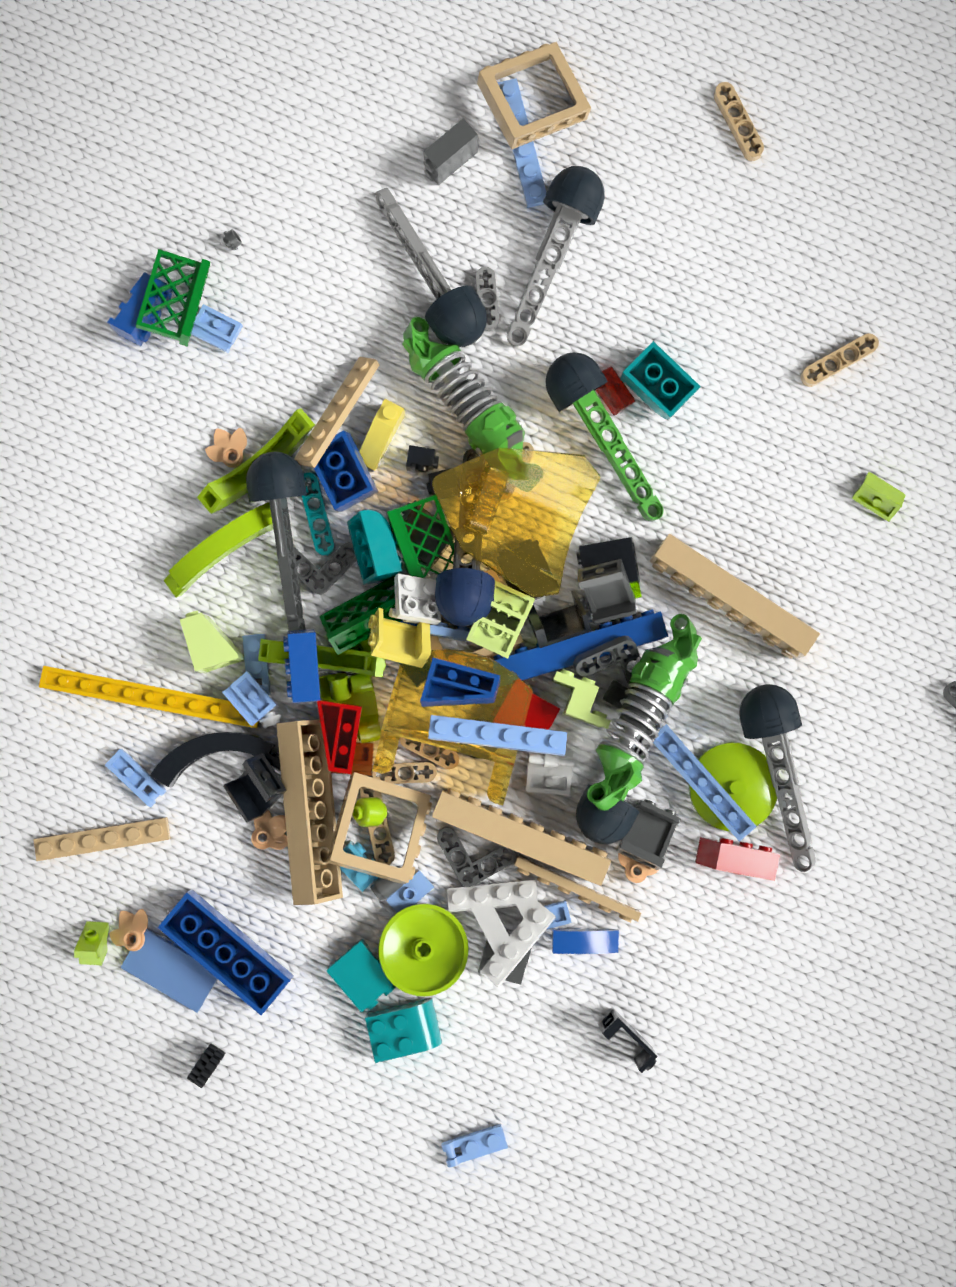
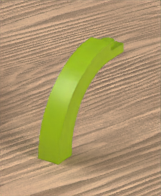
M302 408L297 409L276 435L257 453L228 474L208 483L197 496L199 501L210 514H213L247 494L246 477L252 462L260 455L268 452H282L292 456L308 438L307 434L315 426L314 422Z
M270 502L248 511L210 535L168 571L170 574L163 581L175 598L182 596L204 573L226 556L251 540L273 530Z
M260 640L258 661L285 664V659H289V652H284L283 641ZM316 645L318 668L383 677V671L386 667L385 659L371 656V652L348 649L337 655L333 647Z

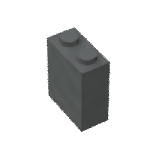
M464 118L423 151L424 173L430 181L434 180L438 185L478 153V134Z

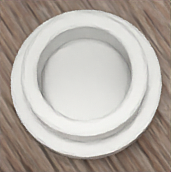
M275 711L269 712L263 719L259 720V723H262L263 728L275 726L277 723H280L279 718H281V715H276Z

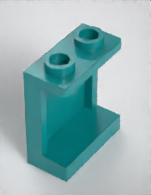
M363 938L326 970L360 1012H363L365 1009L370 1011L378 1004L379 1001L377 999L382 994L387 996L396 988L383 973L379 960L367 947L368 944Z

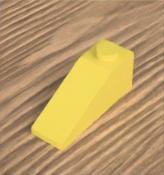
M384 399L359 451L366 467L373 471L379 465L406 415L404 408L387 399Z

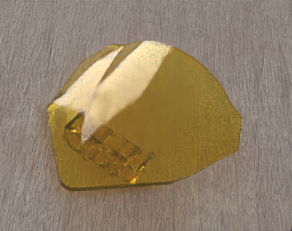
M497 448L435 476L432 486L462 550L530 596L542 597L559 594L564 565L572 537L601 476L585 455Z

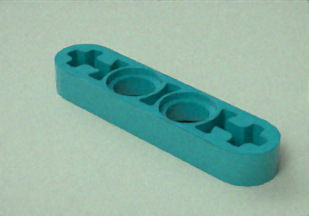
M306 472L304 473L305 482L306 478L315 481V483L311 484L313 492L318 491V494H309V489L306 486V493L309 495L306 497L305 495L302 496L312 540L317 553L321 556H329L335 550V543L320 484L313 473ZM312 498H317L320 501V506L316 510L308 507V502ZM317 519L325 521L326 526L321 531H317L313 527ZM328 532L329 535H325L324 538L327 543H331V546L327 547L328 551L324 552L323 549H319V546L322 545V540L320 537L316 539V535H324Z

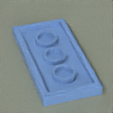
M146 929L143 947L138 951H130L120 968L198 1013L216 983L217 978L183 949Z

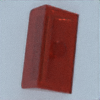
M610 366L602 371L608 382L596 389L611 413L616 416L634 404L636 400L614 368Z

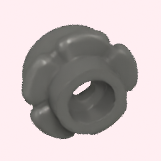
M233 229L228 232L224 231L225 237L223 241L229 249L238 250V247L242 244L238 234Z

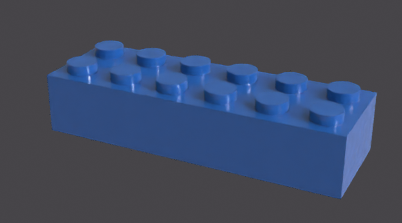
M193 889L182 897L157 927L261 1016L294 977L291 972Z

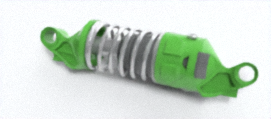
M414 317L403 333L404 341L402 343L409 353L411 370L420 375L425 383H432L431 390L441 388L437 393V398H444L449 395L444 401V406H452L450 415L456 414L457 423L464 424L463 431L469 438V445L479 456L482 455L487 461L488 469L505 476L510 484L513 483L524 491L532 490L542 479L544 473L538 464L523 461L525 431L522 428L521 421L516 420L515 412L509 406H505L501 401H498L497 396L491 395V387H484L485 380L478 378L479 373L472 370V363L465 362V354H463L459 346L429 341L428 322L421 317ZM468 365V370L460 374L461 368ZM475 374L473 379L466 380L468 375Z
M677 614L671 619L670 627L673 640L658 647L646 649L642 657L637 658L632 669V677L627 685L628 689L625 690L627 697L620 700L623 705L622 709L615 710L620 717L619 719H611V723L623 730V732L614 728H607L606 732L617 739L618 742L610 738H602V742L599 743L595 750L603 766L605 779L591 785L587 791V797L600 810H609L619 800L624 801L628 791L642 782L641 772L645 765L642 759L649 756L647 749L654 746L652 739L659 736L656 729L663 727L661 720L668 717L666 710H670L680 698L682 687H686L689 681L687 678L689 672L697 667V648L702 638L697 635L696 627L685 614ZM640 738H644V739H646L650 744H649V745L641 744V743L639 742V739H640ZM635 747L640 748L645 754H636L634 752Z

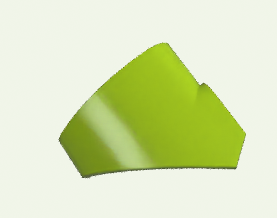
M345 673L319 676L320 698L325 701L362 706L357 735L361 743L382 740L372 676L364 674L347 675Z

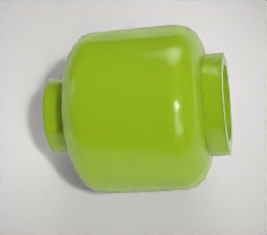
M378 797L360 798L354 806L352 816L361 827L379 826L387 816V807Z

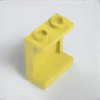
M378 608L375 615H371L368 623V628H371L368 645L371 646V656L423 668L431 655L430 624L419 622L417 626L386 619L383 618L382 608Z

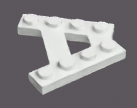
M536 880L447 889L449 912L472 911L488 940L494 955L480 973L497 988H499L556 918L552 912L538 902ZM517 906L523 920L510 936L495 908Z

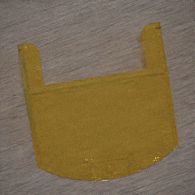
M457 649L431 650V655L423 668L400 663L380 731L381 735L372 771L383 774L392 769L400 737L495 762L487 796L491 802L503 806L518 750L428 739L430 716L436 715L524 727L533 690L515 672L503 667L499 662L469 651ZM437 658L500 675V685L495 703L422 707L420 700L432 659Z

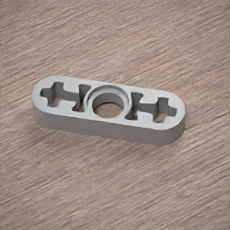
M481 267L476 273L477 294L480 299L484 294H490L494 298L491 304L483 303L486 310H491V319H495L492 321V325L486 324L485 331H493L499 324L495 272L490 267ZM485 273L488 277H491L488 279V288H484V280L480 279Z

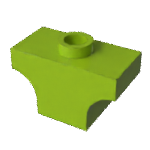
M86 921L74 949V958H79V964L102 966L108 951L109 922Z

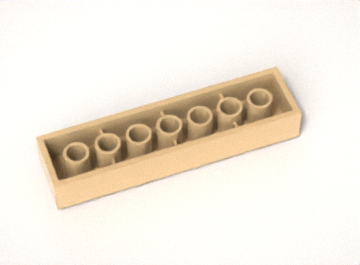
M670 533L649 560L653 564L652 568L660 573L666 572L671 576L670 579L680 586L684 584L690 588L688 591L698 598L702 596L708 600L707 604L716 610L722 609L726 612L725 616L734 622L740 621L745 625V630L754 635L758 633L763 637L762 640L772 647L776 645L782 649L781 653L789 659L806 656L820 635L819 632Z
M320 719L277 723L281 781L287 790L283 794L293 905H315L343 898L340 866L326 862L336 828L332 775L331 771L328 770Z
M448 788L447 791H442L433 812V818L602 886L611 860L607 857L608 853L596 847H593L592 850L587 849L585 843L572 838L571 842L565 840L566 836L554 830L548 833L544 831V826L531 821L530 825L523 823L524 819L513 813H510V816L502 814V809L496 806L489 805V808L481 805V800L469 796L468 800L460 797L461 792Z

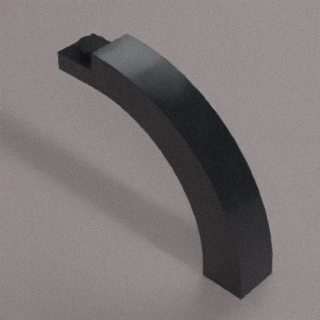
M222 732L203 735L181 744L166 755L149 776L167 787H173L182 773L193 763L210 754L222 751H238L253 756L263 753L270 765L280 771L281 766L279 752L271 753L276 746L275 744L254 735Z

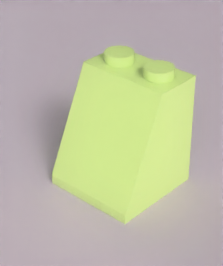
M193 611L185 614L186 618L180 619L195 672L207 673L245 661L241 651L211 617L198 613V611Z

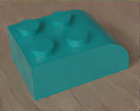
M654 341L622 372L620 377L655 413L667 420L701 388Z
M362 510L347 521L363 585L385 581L402 571V559L396 550V537L392 534L390 525L383 515L373 510Z
M433 998L366 1014L365 1021L375 1063L425 1052L442 1044Z

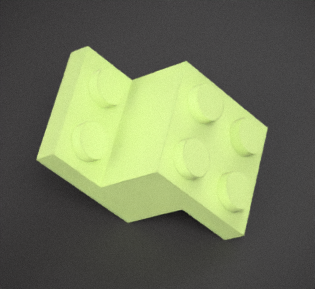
M495 581L494 602L492 601L491 603L492 609L486 618L482 617L473 624L466 640L508 659L535 599Z
M564 669L560 670V672L556 671L552 682L572 689L563 714L602 729L609 728L611 720L606 719L607 714L596 710L590 713L599 689L598 686H595L596 681L586 677L579 680L574 678V673Z

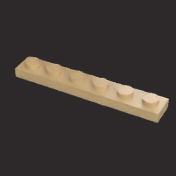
M359 357L295 456L294 459L299 465L316 467L380 366L376 359Z
M168 817L33 840L36 861L165 841L170 840L171 837Z
M517 855V859L514 862V866L518 867L516 871L527 876L532 873L538 876V881L546 885L552 882L558 885V890L570 895L572 891L579 895V900L588 904L591 901L599 904L598 908L605 912L611 913L612 910L620 913L619 918L631 923L632 919L637 922L639 921L642 914L639 910Z

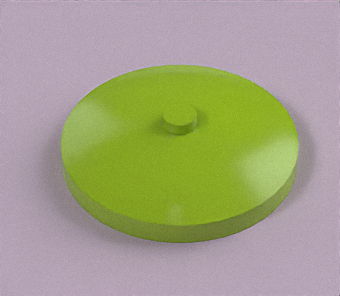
M724 743L710 748L699 757L698 760L756 826L761 824L771 814L777 801V795L772 784L766 756L762 752L742 743ZM689 785L690 800L698 815L711 826L730 832Z
M417 904L400 910L387 922L379 939L378 957L383 973L396 988L414 996H432L444 992L460 978L468 960V940L463 926L453 914L436 905Z

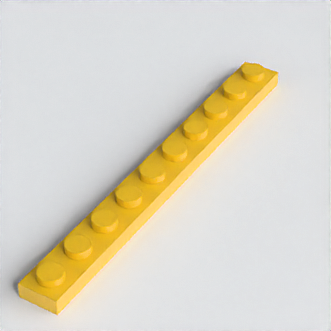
M43 666L40 688L258 728L259 721L254 726H251L229 700L49 666Z

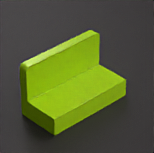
M868 472L861 486L853 494L852 499L890 522L902 507L906 495L878 476Z

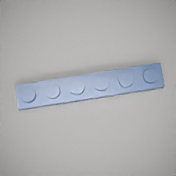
M517 78L498 82L518 123L521 126L529 124ZM532 141L512 149L527 208L543 205V200L547 193L534 142Z
M431 715L428 739L564 756L567 732Z
M667 724L663 726L658 733L659 736L655 738L653 743L740 842L757 826Z

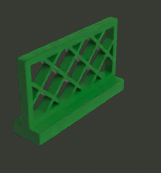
M158 249L136 328L178 340L180 345L188 347L211 261L202 259L201 262ZM161 257L170 260L173 266L163 269L160 264ZM187 265L194 267L195 271L185 276L181 267ZM177 270L181 279L172 282L167 274ZM163 276L168 284L158 288L154 280ZM185 282L189 291L180 295L175 286ZM172 289L176 297L166 301L162 292ZM158 295L163 303L153 307L149 302V298ZM179 301L184 309L175 314L170 305ZM166 307L171 316L161 320L156 311ZM151 313L157 321L152 325L142 322L143 317ZM174 320L178 326L177 333L167 330L164 324Z
M437 494L386 512L409 576L425 578L428 571L438 575L439 572L430 568L435 556L446 561L443 571L447 569L449 563L453 564L451 559L454 556V541ZM434 500L436 512L433 517L421 512L425 503ZM421 505V507H420L419 510L413 508V507H416V506ZM410 509L417 513L413 524L403 520L402 511ZM420 514L431 519L427 531L415 526ZM437 514H439L440 520L436 519ZM434 521L443 525L444 532L441 538L429 533ZM406 525L411 527L409 532L407 531ZM413 529L425 534L420 546L411 542L410 535ZM445 534L447 536L448 542L443 540ZM427 536L439 540L434 552L422 547ZM442 542L451 547L452 552L448 559L437 554ZM413 546L418 548L417 553H415ZM421 550L432 554L428 566H424L418 561L417 557ZM421 567L426 569L424 575Z
M395 576L319 616L326 631V636L337 655L369 638L371 628H368L371 615H375L378 608L383 609V618L397 622L403 620L389 617V610L391 608L396 609L395 586L393 590L387 589L394 585ZM375 596L373 601H367L370 597ZM383 596H388L386 601L380 600ZM356 606L353 611H348L350 608ZM363 607H368L366 612L360 611ZM333 617H336L334 622L327 621ZM344 617H349L348 620H347V622H341V621L343 620Z

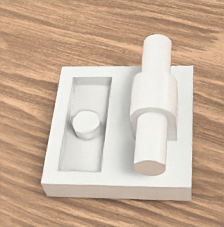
M397 574L394 577L396 609L391 608L389 610V617L403 619L404 622L415 624L422 622L438 625L441 622V613L435 601L436 580Z
M566 750L564 756L529 752L525 791L570 796L574 751Z

